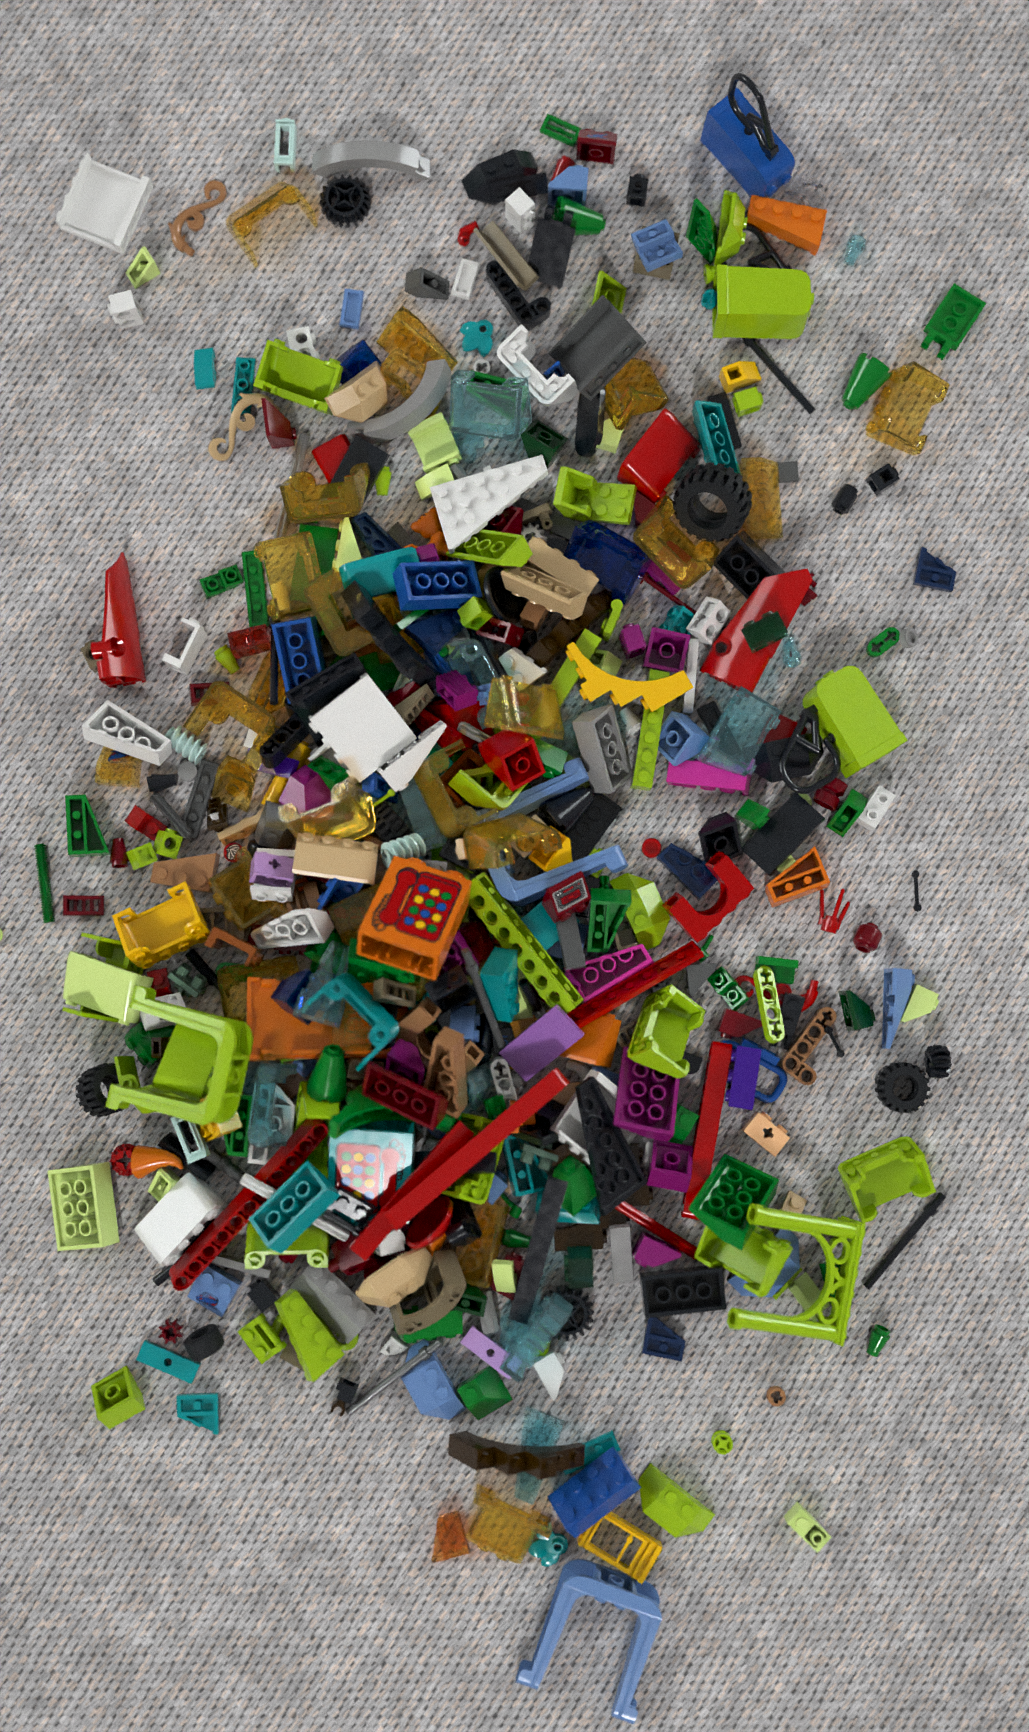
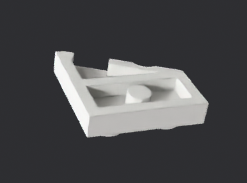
M515 647L498 658L518 692L524 690L548 672L546 668H540L534 664L532 658L525 656L522 651Z

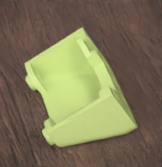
M70 951L67 958L62 998L66 1000L65 1003L75 1007H77V1004L118 1018V1023L129 1026L130 1023L138 1024L140 1019V1011L129 1008L134 985L151 988L154 978L114 966L84 953Z

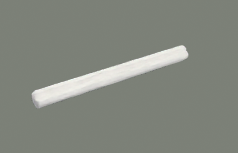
M247 1173L240 1180L241 1185L266 1199H269L277 1191ZM321 1215L312 1223L343 1242L350 1235V1231L329 1219H322Z

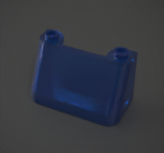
M587 520L575 526L563 555L569 560L577 561L584 570L594 572L599 579L597 583L611 590L613 600L619 599L624 605L629 602L654 558L650 551L592 520Z

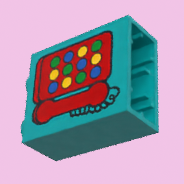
M393 1120L371 1122L346 1131L337 1139L330 1137L328 1180L336 1190L342 1186L375 1205V1210L368 1221H371L413 1173L416 1123ZM335 1208L332 1212L354 1225L357 1223L356 1220Z

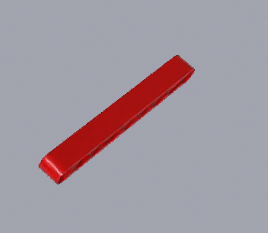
M712 1041L710 1045L698 1112L699 1117L693 1140L692 1175L687 1192L684 1193L683 1198L684 1209L681 1211V1217L699 1220L688 1209L711 1174L732 1055V1044Z

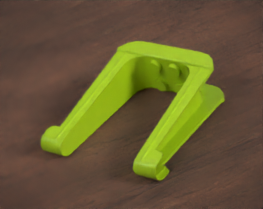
M134 985L129 1008L210 1034L216 1039L218 1053L212 1062L214 1070L207 1083L209 1088L208 1095L203 1102L120 1084H110L105 1107L114 1110L118 1108L127 1109L130 1104L202 1126L212 1122L222 1124L229 1121L236 1114L253 1047L251 1028L243 1021L155 1000L156 991L153 988Z

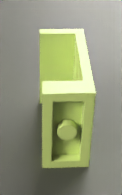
M442 412L423 420L416 427L408 431L423 463L422 468L426 474L447 463L449 467L453 464H458L463 459Z

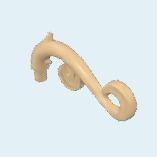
M240 393L239 395L242 399L235 405L229 420L228 450L223 454L219 453L217 446L220 443H226V440L224 438H214L208 445L210 456L218 461L227 460L234 449L236 428L242 431H249L255 425V418L249 413L243 414L245 421L240 420L242 411L254 404H257V408H261V398H266L275 408L280 410L273 403V399L260 393Z

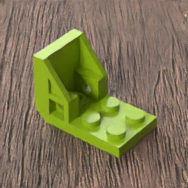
M560 466L553 505L564 517L571 520L630 525L637 487L631 484L599 483L593 476L570 467Z

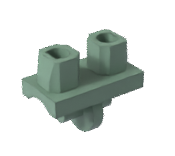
M184 962L177 969L170 972L168 978L175 982L173 987L178 990L177 993L180 992L181 996L184 994L188 998L191 995L197 998L206 991L207 988L204 986L207 978L202 974H197L194 979L190 977L189 973L192 967Z
M521 1143L519 1147L522 1150L520 1154L521 1162L531 1165L534 1155L540 1156L537 1168L546 1171L550 1170L553 1161L557 1162L559 1156L543 1150L544 1148L550 1150L552 1144L544 1147L537 1145L536 1148Z

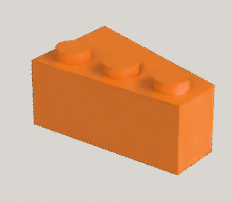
M814 846L803 857L799 858L793 865L766 885L765 892L772 908L828 887L830 880L816 847Z

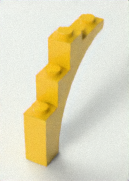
M574 642L566 646L568 650L565 653L571 662H576L578 667L575 670L579 677L586 679L585 682L580 684L581 689L578 690L584 701L588 699L591 702L611 690L612 694L609 696L614 705L619 704L622 707L637 697L642 696L643 699L640 702L644 709H649L650 712H653L694 688L684 670L652 681L621 679L606 673L592 664L581 653Z

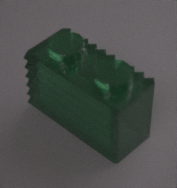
M773 611L766 612L761 616L762 619L756 622L751 620L743 625L744 628L741 631L752 654L789 635L778 611L774 613Z
M568 1246L567 1255H563L564 1267H568V1269H564V1280L569 1282V1289L593 1287L592 1246Z

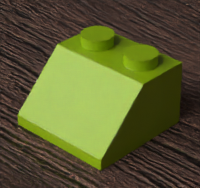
M127 1365L91 1385L97 1419L108 1429H112L146 1409L143 1395Z

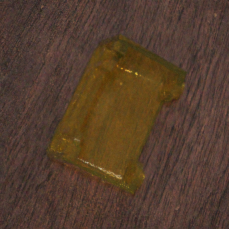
M368 463L354 465L351 468L350 475H346L343 482L316 485L315 478L310 472H295L279 486L288 519L293 523L299 524L358 515L363 508L370 477Z
M665 494L637 527L633 534V540L679 588L687 589L712 569L720 549L713 542H706V540H702L695 545L669 519L675 510L673 509V500Z
M310 531L264 540L255 544V557L259 558L261 562L264 561L272 600L267 605V612L271 616L272 621L316 615L326 608L325 590Z
M335 568L308 582L304 587V595L334 652L339 656H346L374 642L369 631L364 627L356 626L350 629L332 595L342 586L341 576Z
M501 675V678L492 677L484 726L563 740L565 731L557 690H554L553 685L542 683L540 687L513 681L512 676Z
M348 780L334 785L331 790V802L301 814L298 813L297 807L290 803L278 807L280 820L296 840L298 833H311L315 836H332L336 839L349 838L356 840L369 835L376 827L371 795Z
M287 955L262 960L259 966L256 965L255 968L247 967L243 963L217 970L218 987L224 1017L243 1022L246 1021L247 977L276 979V981L301 980L296 957Z

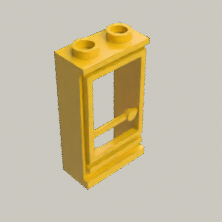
M612 1511L578 1536V1546H582L637 1580L640 1584H643L663 1549L661 1541ZM603 1518L630 1534V1536H627V1541L617 1558L590 1542ZM634 1536L641 1540L642 1544L628 1566L620 1561L629 1543H632Z

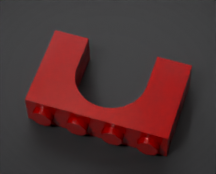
M720 851L705 863V866L716 877L720 885L719 898L711 908L704 911H696L684 896L677 892L662 904L663 908L682 930L697 943L705 939L708 932L718 926L728 913L733 912L736 906L746 899L754 889L731 859Z

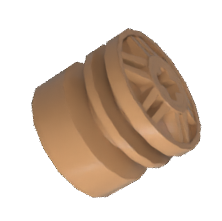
M317 880L305 882L303 884L304 893H301L298 887L295 886L293 902H284L287 913L292 910L307 908L318 910L317 907L320 903L317 900L322 891ZM325 906L321 911L327 912V906Z

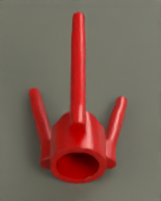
M845 889L840 891L833 915H826V918H824V890H820L818 924L822 925L821 930L836 934L837 929L839 930L840 924L850 905L848 901L839 918H837Z

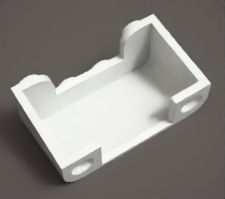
M190 1171L141 1220L134 1231L160 1266L174 1265L182 1256L183 1250L189 1245V1239L203 1230V1224L207 1220L216 1219L227 1204L205 1181Z

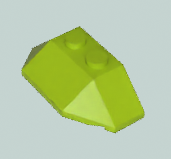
M724 190L721 203L715 266L722 264L739 253L740 245L745 243L746 233L743 232V229H746L748 217H744L745 207L738 194L729 190Z
M629 873L610 880L612 889L631 890L632 903L628 907L625 917L632 929L637 944H643L646 950L660 945L670 916L662 906L664 903L655 883Z
M651 1463L638 1479L641 1486L640 1497L643 1513L675 1538L703 1532L715 1516L711 1510Z

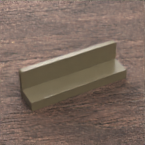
M492 220L482 231L475 227L473 230L518 287L527 291L540 278L495 221Z

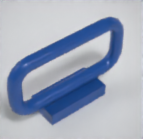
M744 1036L740 1044L732 1040L722 1041V1043L732 1044V1049H736L737 1046L762 1050L760 1065L776 1073L780 1080L772 1094L765 1095L756 1090L755 1098L764 1103L776 1101L788 1081L786 1072L777 1065L780 1060L779 1056Z

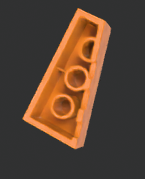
M751 195L746 217H748L747 223L756 226L761 231L770 233L778 239L785 240L795 247L802 248L816 256L820 247L827 210Z

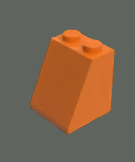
M604 1014L580 1028L585 1033L583 1037L559 1056L611 1068L621 1020L615 1019L616 1015Z

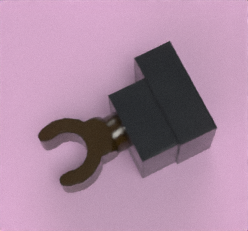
M340 1377L336 1386V1390L339 1391L338 1400L333 1403L331 1412L334 1411L335 1407H340L342 1410L340 1416H343L346 1409L345 1402L351 1404L359 1384Z

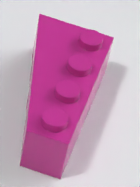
M695 758L694 761L686 760L677 766H673L669 762L666 782L669 785L688 788L700 786V789L715 791L716 788H720L719 791L728 794L742 791V796H749L752 773L749 767H745L746 764L734 762V765H726L725 761L714 760V763H708L705 759Z
M640 944L585 961V968L565 970V972H568L581 984L578 993L582 996L585 1003L653 964L654 961L645 946Z

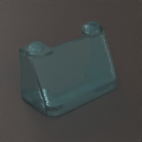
M741 686L724 707L697 760L744 777L747 774L751 775L757 767L754 764L756 761L754 758L771 728L775 730L781 720L778 717L782 711Z
M272 1060L258 1063L255 1071L248 1123V1140L251 1145L261 1148L287 1146L288 1135H283L280 1132V1124L272 1123L271 1117L276 1082L286 1083L287 1076L296 1074L297 1064Z

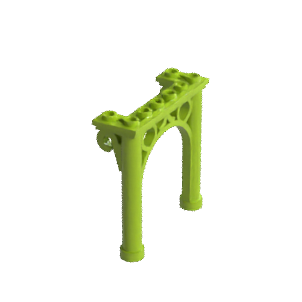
M752 1203L747 1211V1221L749 1224L808 1233L817 1239L826 1259V1277L819 1297L806 1311L798 1315L787 1316L732 1307L727 1316L728 1327L735 1330L743 1328L828 1340L844 1347V1341L847 1337L848 1319L851 1315L850 1309L854 1297L855 1281L858 1276L859 1259L862 1255V1243L866 1233V1223L842 1215L836 1220L766 1208L761 1204ZM821 1234L831 1235L835 1237L831 1238L829 1242H827V1240ZM841 1242L843 1245L841 1256L835 1259L832 1250L837 1243ZM835 1264H841L840 1272H838V1267H835ZM836 1290L835 1298L830 1297V1293L834 1294V1291ZM827 1302H831L830 1315L828 1317L823 1316L821 1308ZM816 1315V1318L819 1320V1322H815L809 1319Z

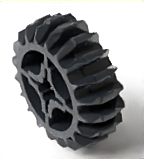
M342 174L341 179H337L334 176V182L328 180V186H323V192L320 193L321 200L319 203L320 207H322V213L328 221H332L333 225L339 222V227L341 228L344 223L349 228L351 222L357 226V220L363 222V216L368 217V210L371 209L369 189L365 187L363 181L359 182L358 177L352 180L350 174L347 178ZM334 195H336L337 199L334 202L335 204L331 206V199ZM359 195L361 199L358 206L355 207L354 202Z
M567 1284L564 1285V1291H561L560 1287L556 1286L558 1293L555 1294L553 1290H550L551 1298L546 1295L544 1296L547 1304H540V1307L545 1309L539 1312L540 1316H545V1318L541 1319V1324L548 1323L544 1327L545 1331L552 1329L550 1333L552 1337L558 1333V1340L562 1339V1335H565L566 1341H569V1335H573L574 1340H576L577 1332L584 1336L582 1328L590 1329L586 1322H593V1318L588 1316L594 1314V1310L588 1309L593 1304L592 1302H586L589 1299L588 1294L581 1297L583 1294L582 1289L575 1293L576 1286L574 1285L571 1287V1291H568ZM571 1297L577 1301L565 1304L560 1298ZM556 1303L559 1313L551 1320L550 1310L552 1305ZM582 1305L584 1310L583 1317L578 1323L574 1314ZM562 1307L567 1309V1311L568 1309L571 1310V1318L563 1317ZM568 1322L573 1328L564 1329L558 1327L557 1324Z

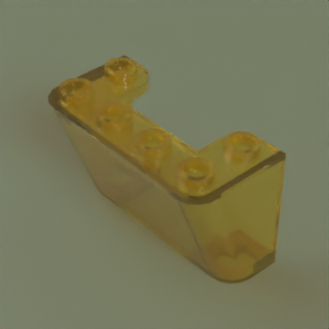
M915 361L891 371L892 375L888 379L889 382L880 393L882 398L873 409V419L865 428V431H867L866 436L912 456L921 453L928 437L925 434L921 436L919 434L931 407L943 402L950 386L949 383Z
M516 813L470 826L463 834L470 869L501 868L514 864L510 843L515 841L517 848L522 852L544 850V853L563 849L557 830L523 813ZM501 850H504L507 854L505 861H501L499 858Z

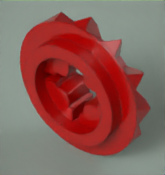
M122 1144L117 1146L111 1153L110 1162L112 1169L118 1175H133L131 1162H128L126 1169L125 1162L118 1160L124 1158L125 1154H127L128 1158H131L132 1152L136 1147L135 1145Z

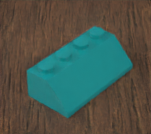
M702 400L695 401L692 409L693 422L697 429L698 440L703 450L705 463L713 462L714 465L718 463L724 464L726 468H733L736 474L740 473L721 403Z
M307 1160L248 1219L267 1248L282 1254L341 1195L333 1184Z

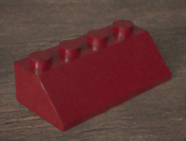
M371 1061L367 1063L362 1096L431 1130H434L444 1119L448 1101L445 1098Z

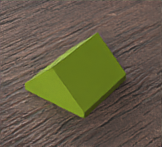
M601 270L598 274L592 305L604 295L622 313L627 288Z

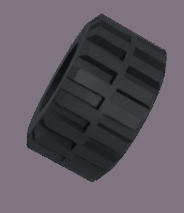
M386 802L377 805L364 817L365 822L383 842L396 840L400 837L403 838V836L414 833Z
M893 1062L889 1066L883 1067L884 1070L882 1072L879 1071V1079L875 1080V1084H877L875 1092L878 1093L877 1098L883 1102V1106L899 1113H911V1111L919 1110V1106L923 1107L926 1104L924 1100H928L929 1095H927V1091H930L927 1083L930 1082L928 1078H925L926 1073L920 1070V1067L907 1062ZM901 1075L907 1076L912 1082V1092L905 1099H898L893 1093V1083Z
M103 1063L87 1069V1071L81 1074L82 1077H79L77 1080L79 1085H76L75 1090H78L76 1098H79L80 1102L78 1103L84 1107L83 1110L86 1113L90 1112L91 1116L103 1117L123 1110L122 1108L114 1110L105 1107L107 1098L101 1091V1082L106 1086L108 1093L110 1084H119L115 1063Z

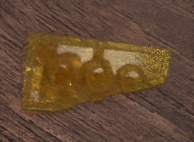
M404 306L394 314L376 342L392 356L398 358L399 354L408 357V362L412 364L415 361L425 364V368L427 361L445 359L452 371L458 363L420 319Z

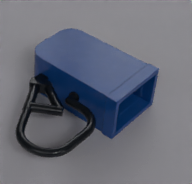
M734 74L731 78L728 95L707 112L700 141L750 197L751 195L771 197L778 188L786 185L791 180L795 160L788 147L771 129L765 99L760 89L745 74ZM738 81L743 82L754 94L761 116L747 101L743 93L736 88Z

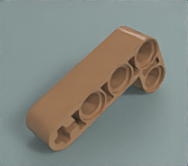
M821 1007L815 1012L780 1059V1067L803 1085H811L816 1081V1072L805 1061L826 1034L824 1032L825 1027L832 1026L836 1020V1012L830 1007ZM823 1012H829V1020L824 1019L822 1021V1019L824 1018V1016L822 1015ZM816 1020L819 1021V1022L822 1021V1023H821L822 1025L816 1023L815 1021H816ZM813 1026L818 1029L816 1037H811L809 1033L810 1028ZM800 1042L806 1044L804 1053H799L797 1049ZM788 1058L794 1060V1066L791 1069H787L785 1065ZM805 1070L810 1072V1079L808 1081H803L801 1077L802 1072Z

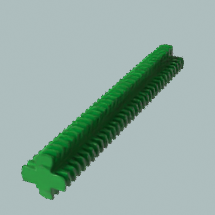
M42 843L35 845L34 847L36 848L34 849L37 859L36 864H38L36 866L39 876L38 881H40L39 891H41L40 898H42L40 901L42 903L41 908H43L42 915H44L42 917L44 918L43 923L54 922L55 920L53 919L55 918H52L54 917L52 915L54 914L52 913L54 908H51L53 903H50L53 901H50L52 900L50 898L52 897L50 896L52 891H49L51 886H48L51 884H48L50 883L48 881L50 880L48 879L50 874H47L49 869H46L49 868L46 867L48 866L46 864L48 863L46 862L48 857H45L47 852H44L47 850H44L46 845Z

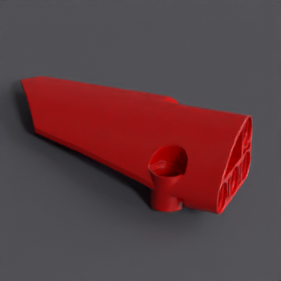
M121 552L117 561L105 571L102 641L91 642L90 644L94 660H99L96 662L99 680L110 688H117L118 685H133L139 681H142V683L146 682L139 642L140 633L128 563L124 552Z
M808 568L764 578L713 643L699 671L709 674L710 677L719 682L727 683V686L737 691L745 692L747 696H751L813 580ZM716 644H724L726 651L724 653L717 652Z

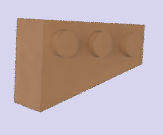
M213 853L154 862L150 882L172 887L186 882L191 890L213 894L220 855Z

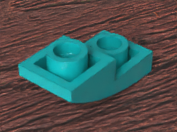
M213 348L194 350L196 390L215 388L216 371L214 369L215 351Z

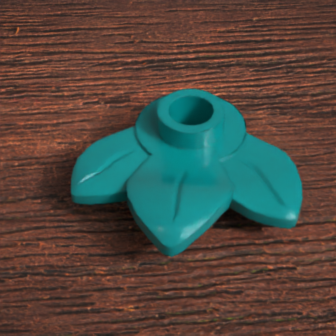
M483 319L477 323L469 321L463 324L460 328V332L465 335L462 341L463 351L469 352L478 349L483 357L487 356L493 346L491 339L493 325L491 322ZM482 326L487 328L484 333L480 331Z
M537 1528L536 1534L538 1539L529 1545L528 1552L536 1558H541L542 1566H552L558 1562L560 1555L567 1551L568 1541L564 1535L555 1534L550 1528ZM559 1544L561 1547H555L554 1545Z

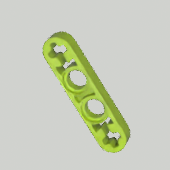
M761 966L754 971L753 979L764 1036L768 1042L774 1044L784 1038L785 1030L774 973L770 967ZM764 990H768L770 992V1000L764 997ZM768 1009H771L774 1012V1019L768 1017ZM771 1031L777 1033L778 1036L772 1035Z

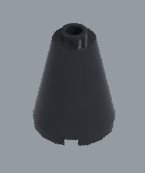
M578 787L542 804L539 807V812H544L545 817L543 820L548 827L551 825L567 836L594 802V793L589 787Z

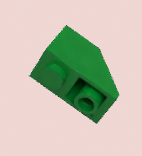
M748 798L734 816L754 830L757 827L760 829L770 818L767 815L770 810Z

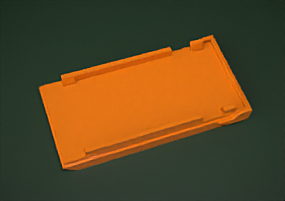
M247 977L246 1023L251 1028L253 1034V1047L249 1061L319 1059L323 1048L330 1044H337L343 1049L344 1059L350 1057L366 1058L375 1049L369 1040V1032L372 1027L344 998L339 1001H332L324 995L304 1014L301 1012L305 1003L329 981H276V979ZM374 983L362 984L373 996ZM407 1006L398 1008L397 1020L407 1013ZM392 1048L380 1051L372 1059H387V1054Z

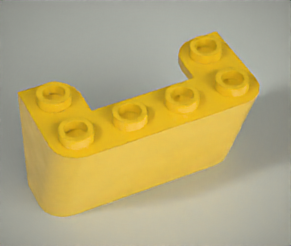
M186 882L167 890L168 894L172 897L171 899L137 914L129 907L112 915L126 957L137 967L148 969L155 963L167 960L178 952L187 951L197 943L206 942L210 930L191 888Z

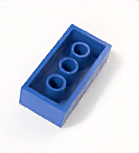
M474 561L400 563L392 573L401 611L461 608L473 596L483 597Z
M316 616L283 621L271 625L286 692L326 669Z
M611 1447L548 1495L547 1498L566 1531L574 1538H577L641 1489V1486L622 1455L614 1447Z

